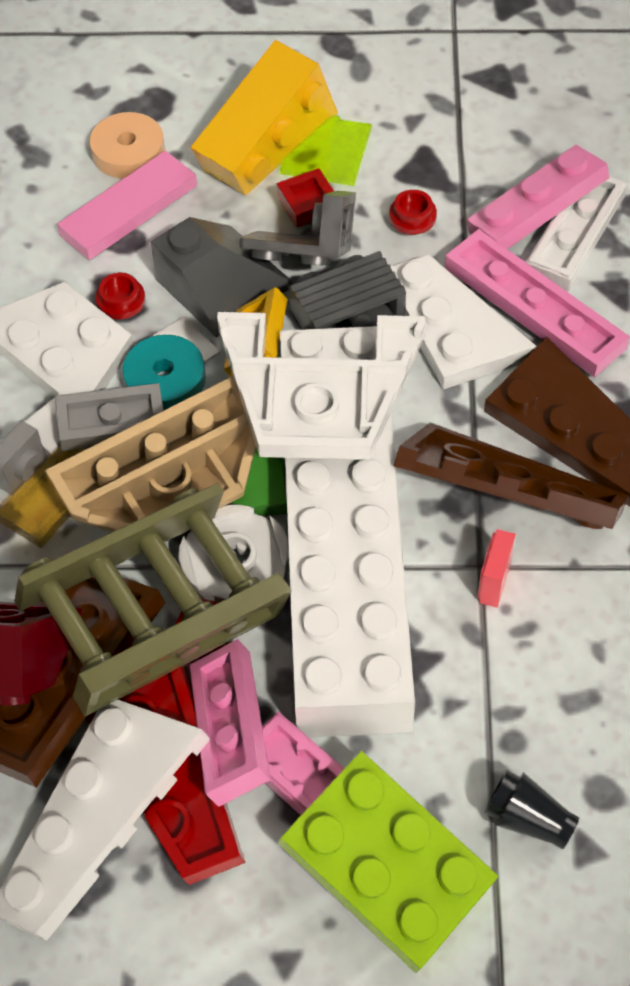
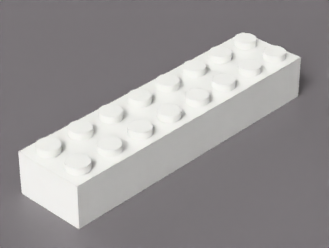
M377 326L280 331L281 358L375 360ZM391 414L371 460L285 458L290 589L292 590L291 618L296 727L307 737L413 733L415 696Z

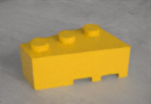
M275 39L190 147L202 169L246 196L337 115L338 111L319 63Z

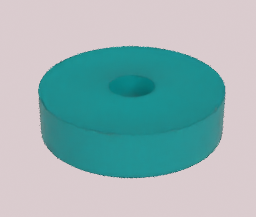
M164 334L144 339L129 351L123 363V377L126 387L160 384L163 411L202 392L205 386L206 373L202 354L192 342L180 336ZM162 371L171 372L170 374L165 376L158 375Z

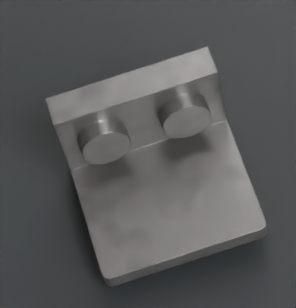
M337 190L324 194L323 202L315 204L312 232L320 234L319 237L255 231L240 237L239 247L252 249V257L257 259L281 260L282 256H290V253L301 254V263L329 266L331 261H337V258L351 250L356 192Z

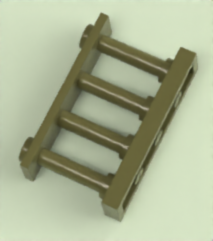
M219 483L201 491L197 488L189 489L178 495L169 506L54 560L50 557L39 559L26 567L21 575L18 576L14 600L18 610L22 611L43 601L83 665L78 675L73 699L84 717L281 614L292 591L281 574L278 572L261 582L257 577L251 578L212 521L215 518L224 493ZM192 530L231 588L232 592L229 598L215 605H212L209 601L203 602L164 542ZM144 553L184 614L181 622L166 630H163L160 626L154 627L115 567L116 565ZM94 576L132 635L134 641L131 648L115 656H112L110 652L103 653L64 590Z

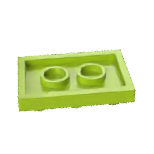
M362 750L278 841V844L415 973L423 968L499 877Z

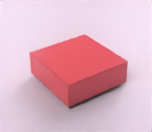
M499 529L496 530V533L493 532L480 574L477 599H480L479 603L498 608L512 561L516 534Z

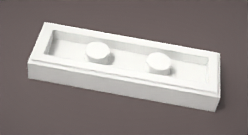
M609 176L608 180L554 216L526 263L564 290L569 291L624 199L628 183Z

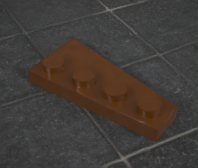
M546 337L487 397L484 412L591 482L629 495L626 505L630 507V418Z
M431 422L399 446L394 466L527 504L538 509L572 517L577 523L592 529H602L603 527L613 529L623 513L629 496Z

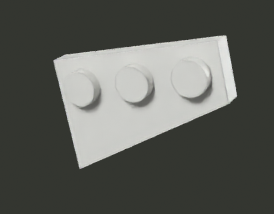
M429 254L391 266L392 271H395L396 277L400 279L401 285H404L406 290L405 316H425V336L420 349L443 390L519 365L537 347Z

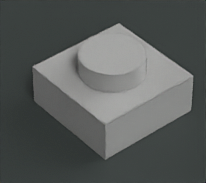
M22 420L0 442V489L12 496L25 482L33 480L38 475L43 462L46 460L38 430Z

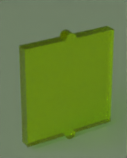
M337 115L327 118L284 157L280 174L295 177L320 168L328 182L355 186L371 135L372 124L342 120Z

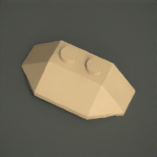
M232 376L46 469L45 473L72 519L114 532L169 506L178 495L192 488H197L201 491L219 483L224 493L218 509L243 497L256 444L234 377Z

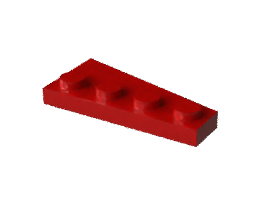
M183 666L118 699L197 727L194 698ZM97 711L86 716V719L88 720L89 724L93 720ZM191 752L173 776L177 781L161 800L156 796L143 811L145 818L188 885L246 863L228 805L225 803L218 807L205 794L201 754L199 753L196 756Z

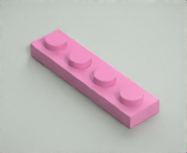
M480 229L446 254L445 268L542 340L548 337L573 363L594 378L627 350L630 339L629 335Z

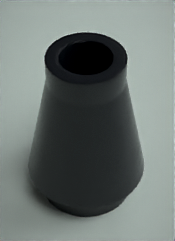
M506 770L484 813L497 819L495 826L552 843L562 850L570 840L580 817L563 807L524 772L519 777L509 770Z

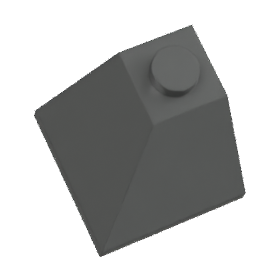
M188 217L150 241L156 281L216 338L220 336L217 321L218 312H236L240 307L274 287H277L282 293L289 290V285L292 284V281L271 261L253 258L252 249L239 247L242 235L232 226Z

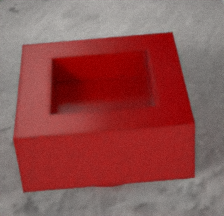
M320 168L276 183L277 197L296 228L312 223L315 204L323 202L324 194L334 192Z

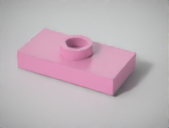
M278 711L262 726L271 778L265 784L297 813L302 815L344 768Z

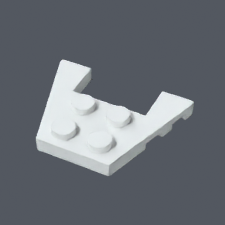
M65 282L0 308V354L53 397L50 402L24 421L38 430L45 457L52 464L59 460L64 452L61 451L55 396L105 390L124 362L129 351L134 347L132 335Z
M218 312L217 315L219 334L259 457L371 460L425 336V316L377 315L376 359L361 360L264 357L266 313Z

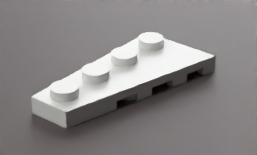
M116 700L97 710L0 888V920L47 941L98 879L99 873L97 868L115 847L119 846L122 849L137 831L133 824L156 796L162 800L176 783L177 779L173 775L191 752L197 756L210 741L206 733L197 727L121 700Z

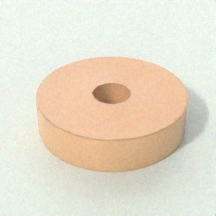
M124 112L111 115L99 122L90 135V148L94 164L100 171L115 178L124 179L165 151L163 131L160 125L151 117L141 113Z

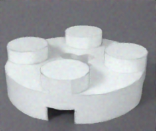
M226 505L218 509L212 521L231 549H237L240 555H250L242 563L251 578L257 577L261 582L279 572L285 580L289 571V542L279 522L269 516V521L263 516L254 514V508L245 505ZM191 531L186 540L183 537L179 547L181 569L200 597L219 603L229 598L232 590L193 531Z

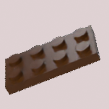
M94 576L64 590L73 605L81 607L82 619L103 653L110 652L112 656H115L131 648L134 641L132 635ZM123 578L152 623L166 603L159 590ZM71 645L54 686L31 695V702L27 704L0 705V772L35 788L38 787L86 718L73 699L78 675L83 665Z

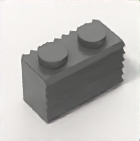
M381 251L364 257L362 255H353L336 268L320 274L317 272L306 273L296 283L289 285L290 312L301 330L377 326V315L405 316V287L401 285L400 279L396 277L395 271H392L391 266L387 264L386 258H383Z

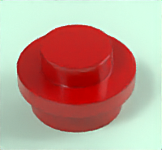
M410 189L401 192L390 206L389 220L392 226L402 233L411 235L421 234L430 230L436 223V206L432 202L431 197L421 190Z
M122 272L106 276L101 281L95 297L97 307L111 319L118 320L127 319L138 314L144 307L146 300L143 286L132 275Z

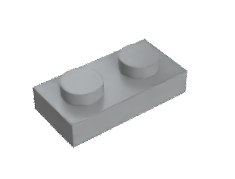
M160 384L55 396L61 451L90 448L162 412Z

